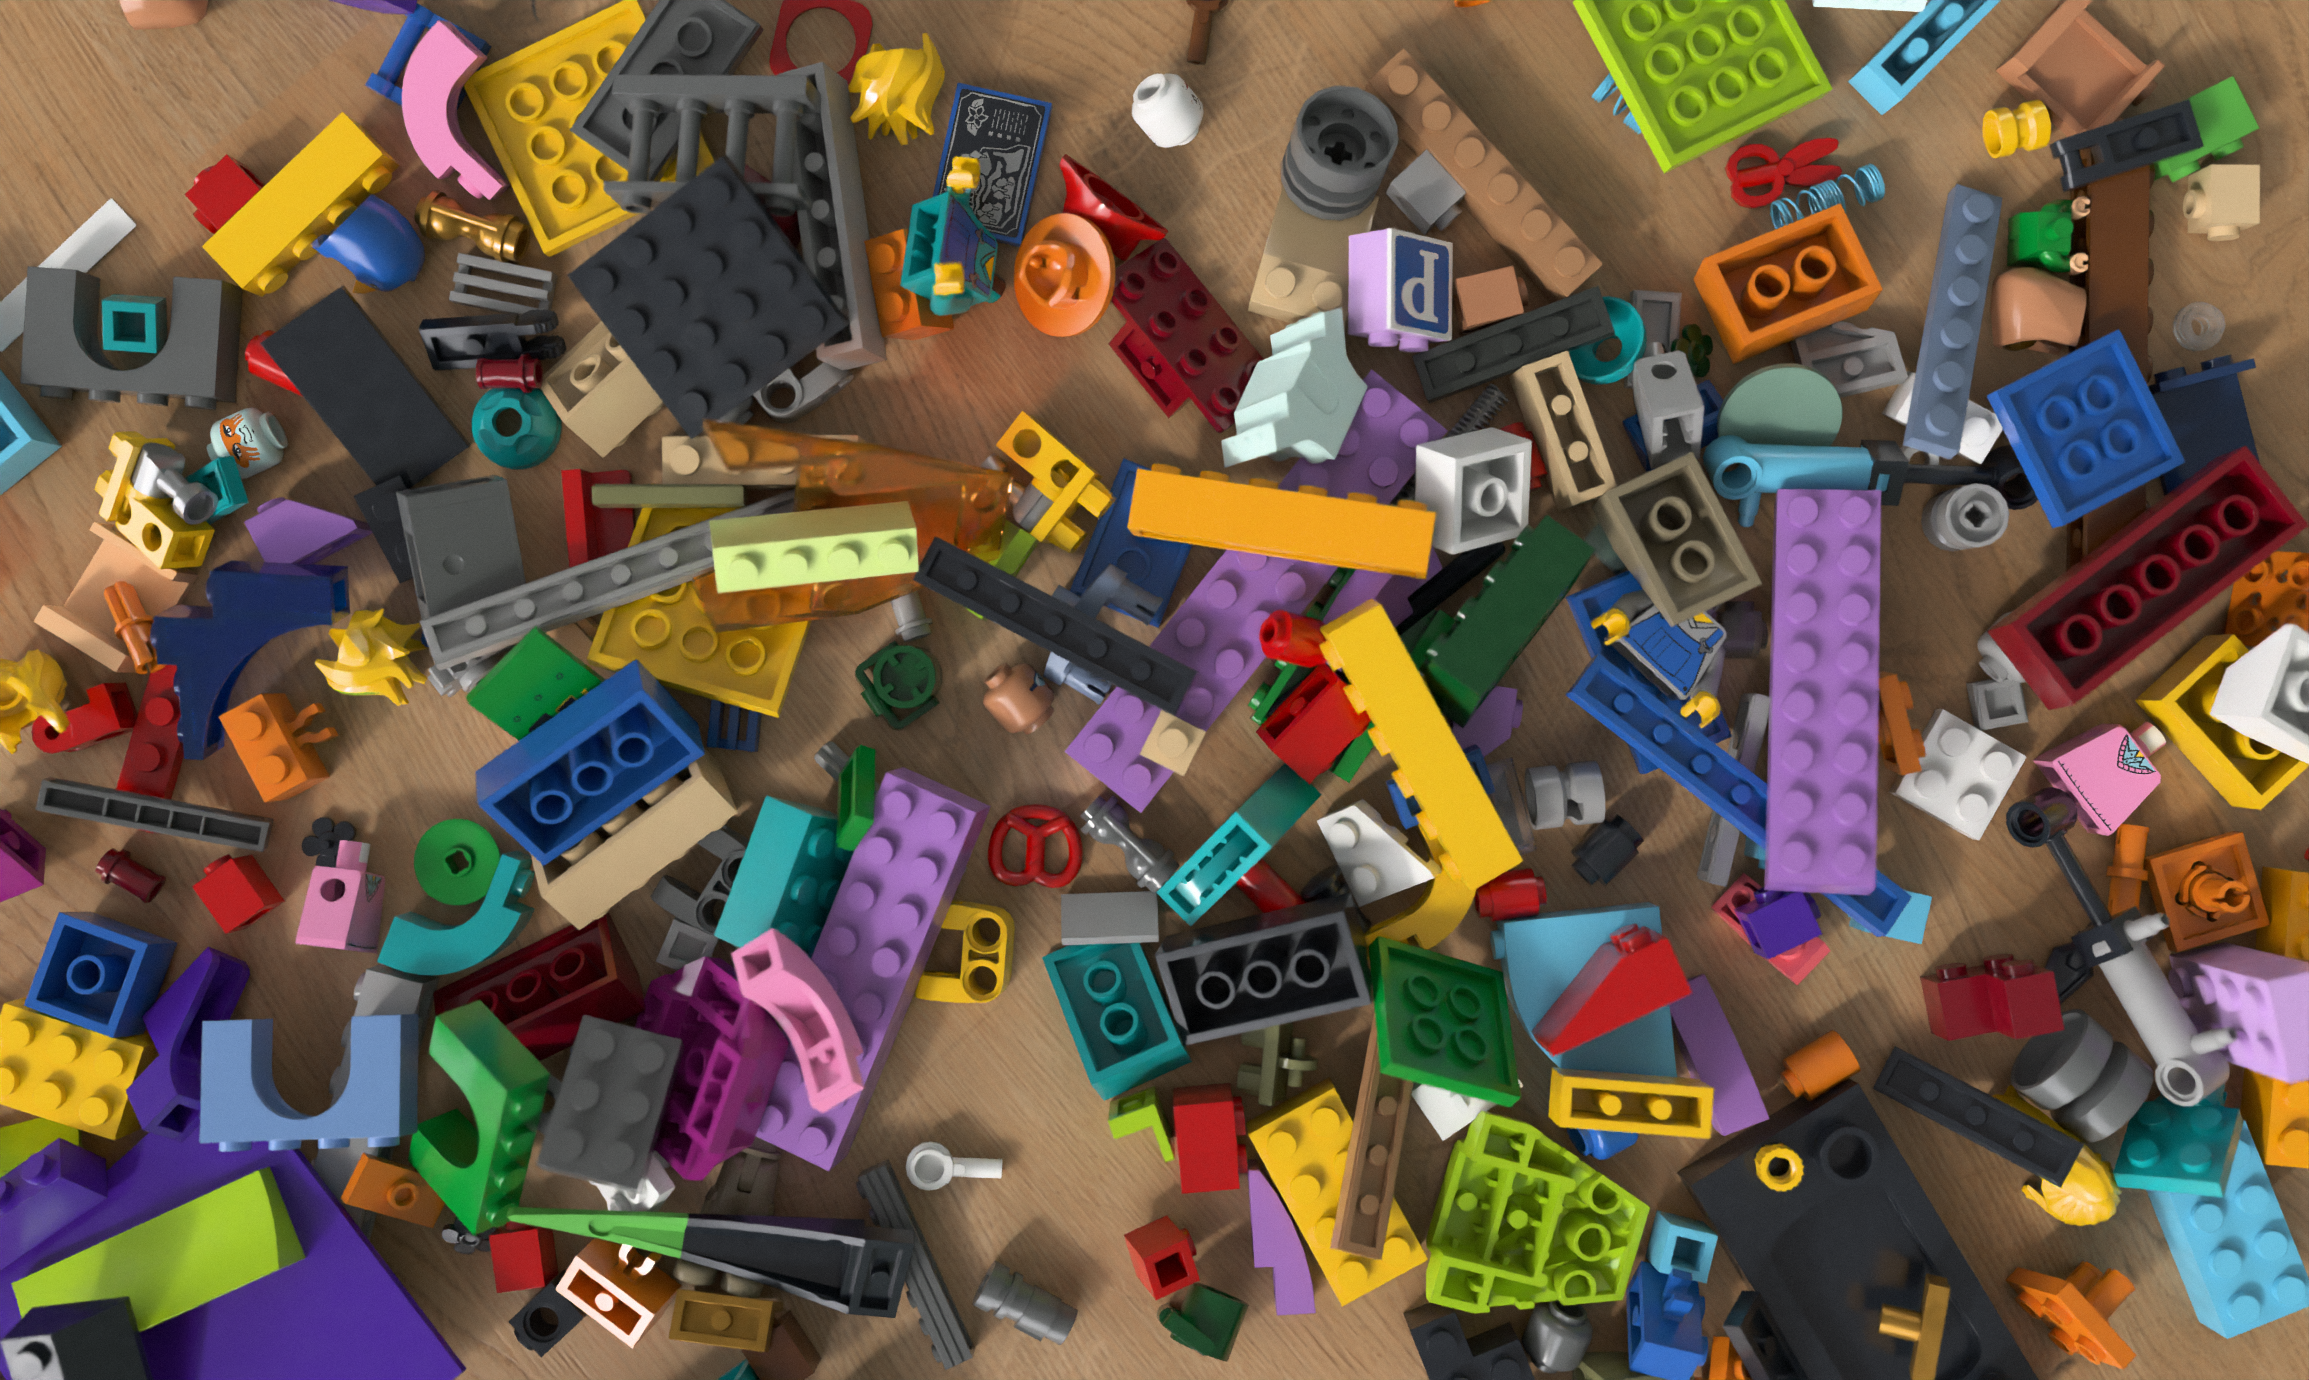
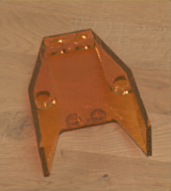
M704 419L703 428L728 474L797 467L793 512L908 501L917 531L918 567L935 536L987 563L999 558L1013 480L1008 472L875 444ZM715 569L692 578V587L715 633L860 614L925 588V586L913 580L916 572L718 593Z

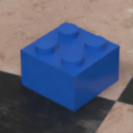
M59 912L24 1006L111 1038L144 1034L146 1025L142 1016L156 1002L177 942L93 912Z

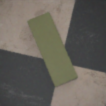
M595 484V486H592V504L599 508H742L748 505V492L741 484Z

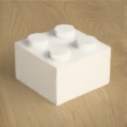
M1491 427L1416 445L1415 501L1426 504L1427 511L1436 512L1432 540L1433 547L1453 555L1518 537L1521 531L1528 525L1532 440Z

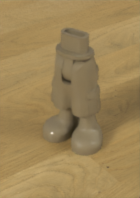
M756 1136L751 1146L724 1160L715 1185L711 1186L705 1196L700 1214L775 1216V1202L773 1198L782 1152L777 1150V1146ZM680 1258L675 1262L673 1275L676 1278L687 1283L702 1286L713 1284L718 1273V1269ZM725 1271L720 1281L721 1288L726 1292L746 1298L760 1297L764 1287L762 1283Z

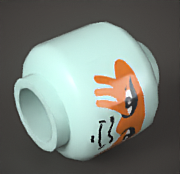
M251 407L240 410L212 425L210 431L211 443L207 445V452L212 461L220 457L234 456L240 477L244 479L279 464L284 455L283 448L287 447L288 441L281 424L273 414L269 412L262 413L258 409Z

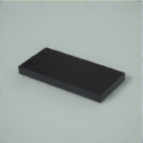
M344 285L260 343L375 485L400 475L408 490L470 446L467 439Z

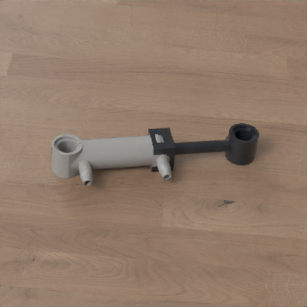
M2048 787L2016 802L2009 808L2006 814V825L2009 833L2017 842L2026 847L2035 848L2046 844L2088 915L2092 925L2070 938L2087 967L2099 965L2158 1066L2155 1071V1080L2159 1090L2171 1102L2181 1106H2193L2226 1083L2229 1077V1065L2219 1049L2235 1042L2237 1033L2231 1027L2215 1028L2198 1033L2145 943L2153 938L2154 934L2168 927V917L2163 913L2142 917L2136 906L2111 916L2064 836L2075 826L2077 821L2076 805L2066 792L2059 788Z

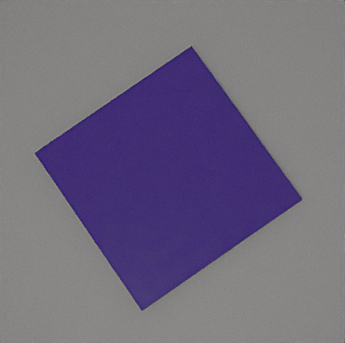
M200 1125L183 1143L149 1132L106 1171L108 1198L0 1271L1 1340L21 1319L11 1283L253 1172L270 1167L306 1258L141 1332L140 1336L153 1380H455L467 1370L299 1148L269 1150V1141H252L251 1150L220 1152L219 1142L200 1143ZM0 1341V1372L6 1380H12Z

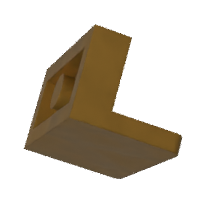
M677 1289L668 1339L769 1352L775 1312L783 1311L784 1302Z

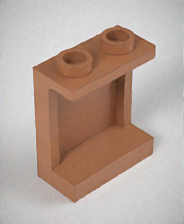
M2060 0L1995 70L2028 101H2042L2048 110L2050 121L2067 137L2123 120L2124 118L2120 114L2130 104L2134 107L2138 106L2156 89L2158 83L2153 79L2165 67L2159 59L2149 65L2144 64L2091 16L2085 8L2093 0Z

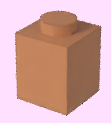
M1513 266L1457 278L1453 282L1452 300L1460 334L1481 330L1524 314L1523 307L1528 306L1527 288L1522 277L1516 278Z

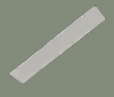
M111 198L38 267L73 269L87 273L134 229L136 224ZM27 277L0 302V352H3L24 332Z

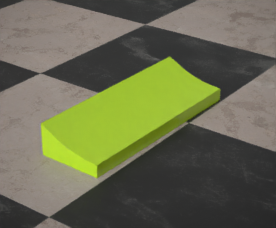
M267 1167L13 1282L11 1285L17 1299L21 1318L32 1307L129 1296L137 1326L141 1333L306 1257L271 1168Z

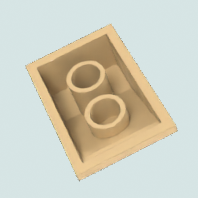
M1282 187L1250 298L1248 311L1288 323H1296L1298 320L1310 317L1312 314L1321 311L1326 312L1342 308L1343 324L1345 327L1348 316L1349 236L1371 231L1379 197L1375 196L1372 204L1358 216L1341 221L1326 220L1302 211L1288 197L1284 187Z

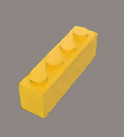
M341 112L202 247L242 289L260 297L273 293L285 284L288 279L287 273L301 260H307L318 252L310 244L320 235H328L335 227H339L370 194L383 190L390 183L392 173L400 165L360 123L344 112Z

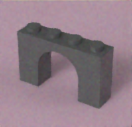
M28 266L21 384L41 388V397L72 400L73 391L89 392L88 400L107 403H120L121 395L137 396L138 404L151 406H168L169 398L185 399V407L216 410L217 402L235 403L243 294L241 287L223 280L173 277L171 323L166 344L161 352L146 365L133 370L121 371L106 358L98 340L97 322L100 278L73 269Z

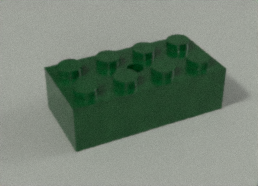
M1548 515L1543 518L1535 529L1528 524L1521 531L1512 544V551L1505 561L1499 560L1484 579L1482 583L1484 586L1476 598L1471 596L1455 616V623L1447 635L1441 633L1425 654L1426 660L1418 670L1440 712L1461 728L1466 726L1572 589L1596 550Z

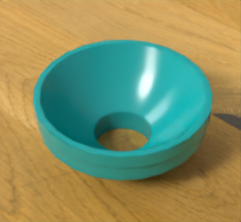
M1602 297L1615 332L1614 336L1606 339L1614 338L1622 342L1620 354L1609 362L1597 360V348L1606 339L1569 352L1578 379L1585 383L1602 385L1616 382L1634 370V363L1638 359L1643 358L1647 344L1644 322L1638 311L1630 303L1620 298Z
M492 388L479 399L474 408L472 433L480 451L490 461L505 468L525 470L538 466L554 453L562 434V420L539 388H534L531 393H524L521 388ZM514 408L521 415L522 426L515 435L504 437L497 430L496 419L503 410Z

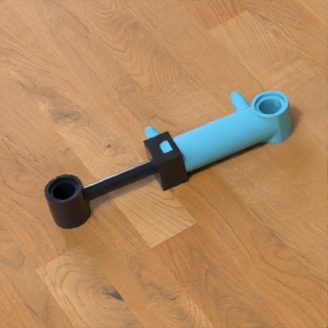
M1727 435L1713 440L1707 446L1703 455V465L1717 493L1727 499H1740L1738 523L1742 527L1753 525L1755 516L1758 514L1761 494L1777 493V489L1881 490V505L1899 506L1904 483L1971 485L1978 483L1989 485L1999 491L2007 502L2008 509H2025L2038 501L2011 445L2000 446L1992 450L1985 457L1981 466L1909 464V460L1896 441L1861 440L1860 447L1752 444L1747 443L1739 436ZM1741 463L1735 470L1724 472L1729 465ZM2019 473L2014 479L2007 481L2011 476Z

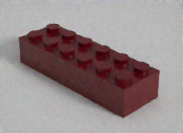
M2245 445L2214 458L1987 632L2048 710L2073 706L2307 528L2309 524Z

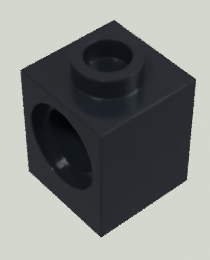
M565 1269L509 1321L514 1328L517 1340L528 1350H535L540 1357L544 1356L587 1315L555 1290L566 1273ZM541 1307L550 1308L557 1314L558 1325L549 1324L542 1318Z

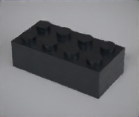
M1351 892L1166 936L1155 954L1183 1046L1370 1005L1373 1002L1369 951Z

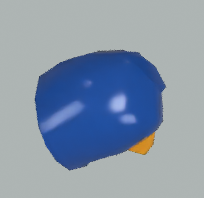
M373 194L331 235L322 234L310 244L322 256L338 260L355 275L356 282L352 293L367 294L377 290L389 292L408 281L414 282L421 272L425 261L424 245L409 221L392 205Z

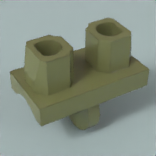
M1293 1022L1242 1033V1045L1263 1048L1262 1064L1244 1062L1240 1065L1237 1090L1259 1096L1258 1104L1274 1106L1275 1101L1285 1100L1287 1082L1288 1086L1302 1087L1303 1071H1313L1318 1068V1058L1305 1055L1306 1038L1292 1037Z

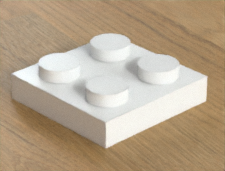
M1936 709L1921 735L1926 751V757L1919 758L1922 771L1903 776L1898 775L1889 792L1974 840H1980L2027 756L1944 709Z

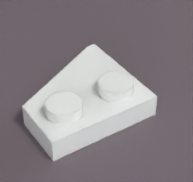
M1363 799L1326 814L1317 820L1359 907L1433 879L1442 872L1439 865L1432 859L1426 863L1405 845L1409 839L1396 827L1386 824L1382 820L1381 815Z

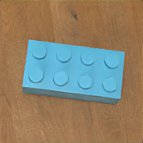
M2243 1120L2244 1123L2224 1197L2146 1190L2199 1322L2226 1339L2309 1307V1277L2245 1120Z

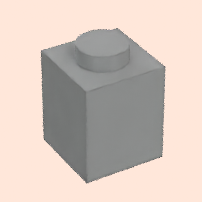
M1427 149L1390 183L1386 195L1424 236L1434 226L1440 231L1448 227L1462 213V210L1457 205L1466 194V191Z

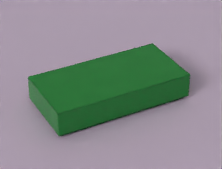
M863 745L856 747L838 777L837 847L854 852L874 822L876 749Z

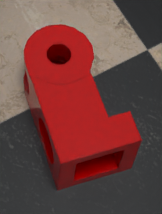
M102 683L87 689L86 692L90 703L64 711L70 722L64 732H58L43 715L38 716L31 730L33 742L37 748L50 754L76 752L133 731L138 713L127 684Z

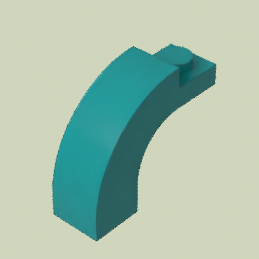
M518 850L502 854L481 908L469 921L462 925L440 923L412 911L394 916L377 962L406 973L433 976L458 972L499 954L521 934L535 910L533 907L517 902L519 897L523 899L527 895L534 880L535 872L530 870L533 863L531 856Z

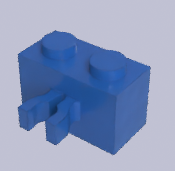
M1641 1261L1626 1289L1629 1371L1667 1380H1690L1696 1367L1704 1365L1708 1354V1338L1702 1335L1701 1322L1705 1313V1298L1699 1295L1698 1281L1692 1280V1273L1672 1269L1670 1274L1658 1272L1651 1263Z

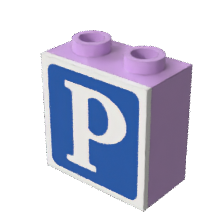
M1393 228L1349 236L1348 335L1368 338V345L1374 347H1391L1399 344V351L1401 352L1428 351V343L1452 340L1453 243Z

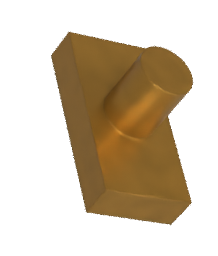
M1926 1273L1919 1312L1882 1303L1878 1333L1914 1342L1909 1367L1911 1380H1934L1950 1294V1286L1945 1277Z

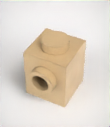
M2211 164L2189 175L2188 191L2183 201V213L2185 218L2188 219V233H2207V240L2226 241L2239 238L2240 231L2259 224L2260 165Z

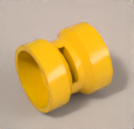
M2032 100L2021 103L2017 109L2012 111L2006 107L1987 111L1982 124L1985 147L1990 156L1995 159L2010 156L2017 148L2033 151L2046 147L2051 136V121L2044 103L2040 100Z

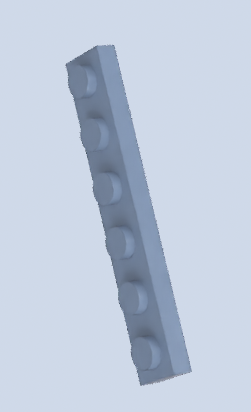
M1959 184L1954 186L1947 197L1903 442L1904 446L1947 459L1953 458L1960 452L2003 199Z

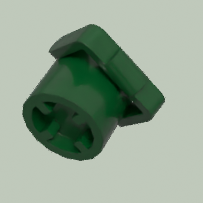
M895 640L859 664L855 670V678L864 690L860 695L875 716L878 718L882 715L890 728L895 731L903 730L940 704L935 696L938 694L942 684V668L938 659L929 650L919 646H899ZM875 665L872 683L865 674V671ZM893 706L897 708L922 706L901 721L898 720L891 710Z
M1195 1282L1189 1286L1180 1311L1166 1303L1158 1308L1157 1318L1162 1326L1171 1332L1170 1338L1197 1351L1203 1356H1210L1227 1362L1249 1304L1216 1288Z

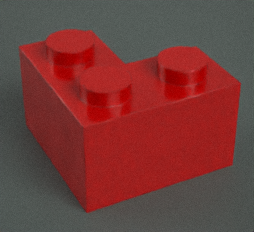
M1230 1083L1173 1088V1107L1182 1194L1240 1189L1239 1174L1248 1173L1246 1145L1237 1144L1236 1136L1246 1135L1241 1096H1232Z

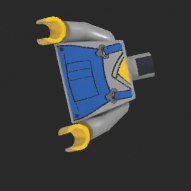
M1641 589L1623 594L1606 613L1591 621L1593 628L1601 624L1605 625L1609 633L1604 638L1606 640L1604 643L1613 646L1671 701L1686 700L1690 696V700L1680 709L1682 716L1687 717L1693 711H1698L1702 719L1699 727L1704 728L1720 714L1721 707L1716 697L1721 682L1726 653L1722 643L1727 636V632L1711 616L1722 604L1671 627L1645 591Z

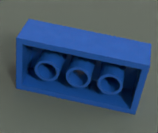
M635 659L475 771L478 805L545 866L703 756L705 752L698 723L639 660Z

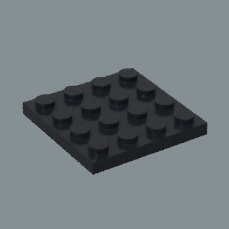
M727 155L720 157L567 275L691 439L702 433L850 324Z

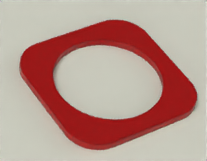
M783 0L769 58L773 74L778 76L780 73L798 69L791 61L787 51V35L793 22L801 14L809 10L826 8L842 14L850 22L855 33L856 45L854 54L849 63L837 72L848 82L849 86L858 60L867 54L873 28V20L869 10L861 3L851 0Z

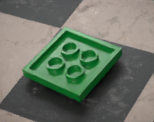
M1378 936L1368 947L1380 1073L1511 1107L1521 1098L1503 972Z

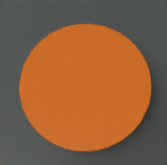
M1053 214L1040 220L1024 237L1018 249L1014 265V289L1024 316L1039 331L1056 337L1080 335L1092 328L1101 319L1109 306L1115 285V262L1105 235L1089 219L1075 214Z

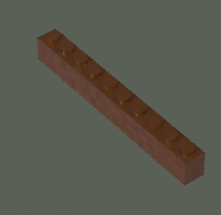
M2090 148L2080 151L2084 168L2095 165ZM2154 164L2070 191V200L2081 196L2090 199V204L2085 206V209L2090 208V213L2080 219H2072L2073 231L2071 233L2070 256L2080 252L2088 255V261L2083 262V265H2088V269L2078 275H2069V283L2085 289L2086 309L2077 346H2069V353L2120 329L2146 383L2150 381L2153 372V362L2148 355V334L2153 326V311L2148 306V286L2151 284L2154 275V264L2149 258V238L2152 235L2155 223L2152 210H2149L2150 189L2155 179ZM2146 483L2067 524L2066 571L2151 507L2146 500Z

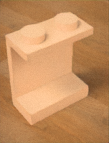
M94 522L89 530L104 539L64 606L43 605L33 622L115 672L137 673L124 640L118 639L114 633L117 624L104 597L105 588L114 585L118 581H125L127 584L133 585L146 615L152 616L156 622L153 630L159 641L199 575L186 567L160 570L118 530L116 525Z

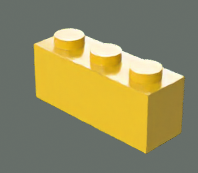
M1552 1067L1548 1117L1559 1127L1710 1139L1714 1088L1699 1079Z

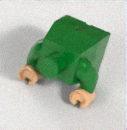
M2085 196L2074 200L2055 199L2045 204L2041 211L2020 212L2009 218L2007 267L2047 268L2050 272H2067L2069 275H2078L2086 271L2088 265H2083V262L2088 261V255L2080 252L2069 258L2066 256L2071 251L2072 219H2080L2090 213V208L2085 209V206L2090 204V199Z

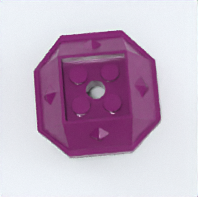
M708 956L683 966L672 975L665 974L652 980L644 999L646 1010L639 1013L634 1027L683 1041L685 1050L655 1151L684 1179L700 1181L707 1176L714 1166L753 1144L789 1044L772 1015L765 1008L742 995L736 969L721 958Z

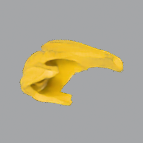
M39 649L27 650L25 657L18 662L0 659V743L11 754L17 752V745L22 743L20 737L21 730L33 726L38 716L43 715L60 733L66 731L70 723L60 706V702L65 697V688L68 685L63 671L51 655Z
M2012 1085L2007 1087L2004 1095H1992V1097L2083 1143L2040 1109L2019 1096ZM2085 1144L2062 1188L2042 1179L2041 1186L2043 1194L2028 1184L2022 1187V1192L2026 1195V1198L2034 1200L2053 1217L2063 1221L2065 1224L2080 1227L2088 1224L2095 1226L2102 1221L2110 1219L2117 1212V1205L2121 1202L2119 1196L2122 1193L2114 1178V1169L2111 1163L2104 1161L2100 1153L2091 1151Z

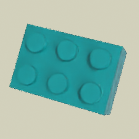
M766 796L714 936L741 948L773 928L794 942L811 959L854 854L852 851L837 847V815L819 807Z

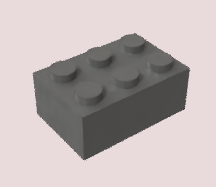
M583 1015L536 1165L545 1171L641 1194L685 1050L683 1041Z

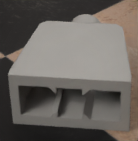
M1660 342L1646 344L1643 358L1638 359L1634 363L1633 398L1651 469L1661 467L1691 452L1694 453L1696 459H1700L1704 406L1686 355L1679 350L1667 353L1665 345Z

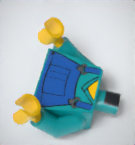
M953 157V171L947 176L946 193L912 205L900 285L930 300L931 311L939 316L965 313L971 306L985 301L994 303L1003 295L1006 288L1005 280L994 272L998 249L996 238L977 219L969 205L971 189H976L980 180V162L977 158Z

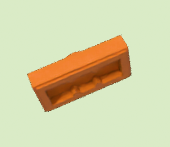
M364 1152L341 1196V1199L348 1205L430 1228L434 1227L445 1205V1202L414 1167Z

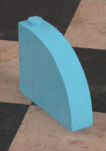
M1650 902L1539 913L1538 916L1497 921V930L1490 932L1492 955L1494 960L1501 959L1506 991L1518 1020L1539 1049L1560 1068L1677 1077L1669 1004L1554 1057L1535 1040L1531 1032L1601 945L1611 941L1609 935L1612 932L1630 924H1637L1638 928L1645 926L1662 934L1659 906Z

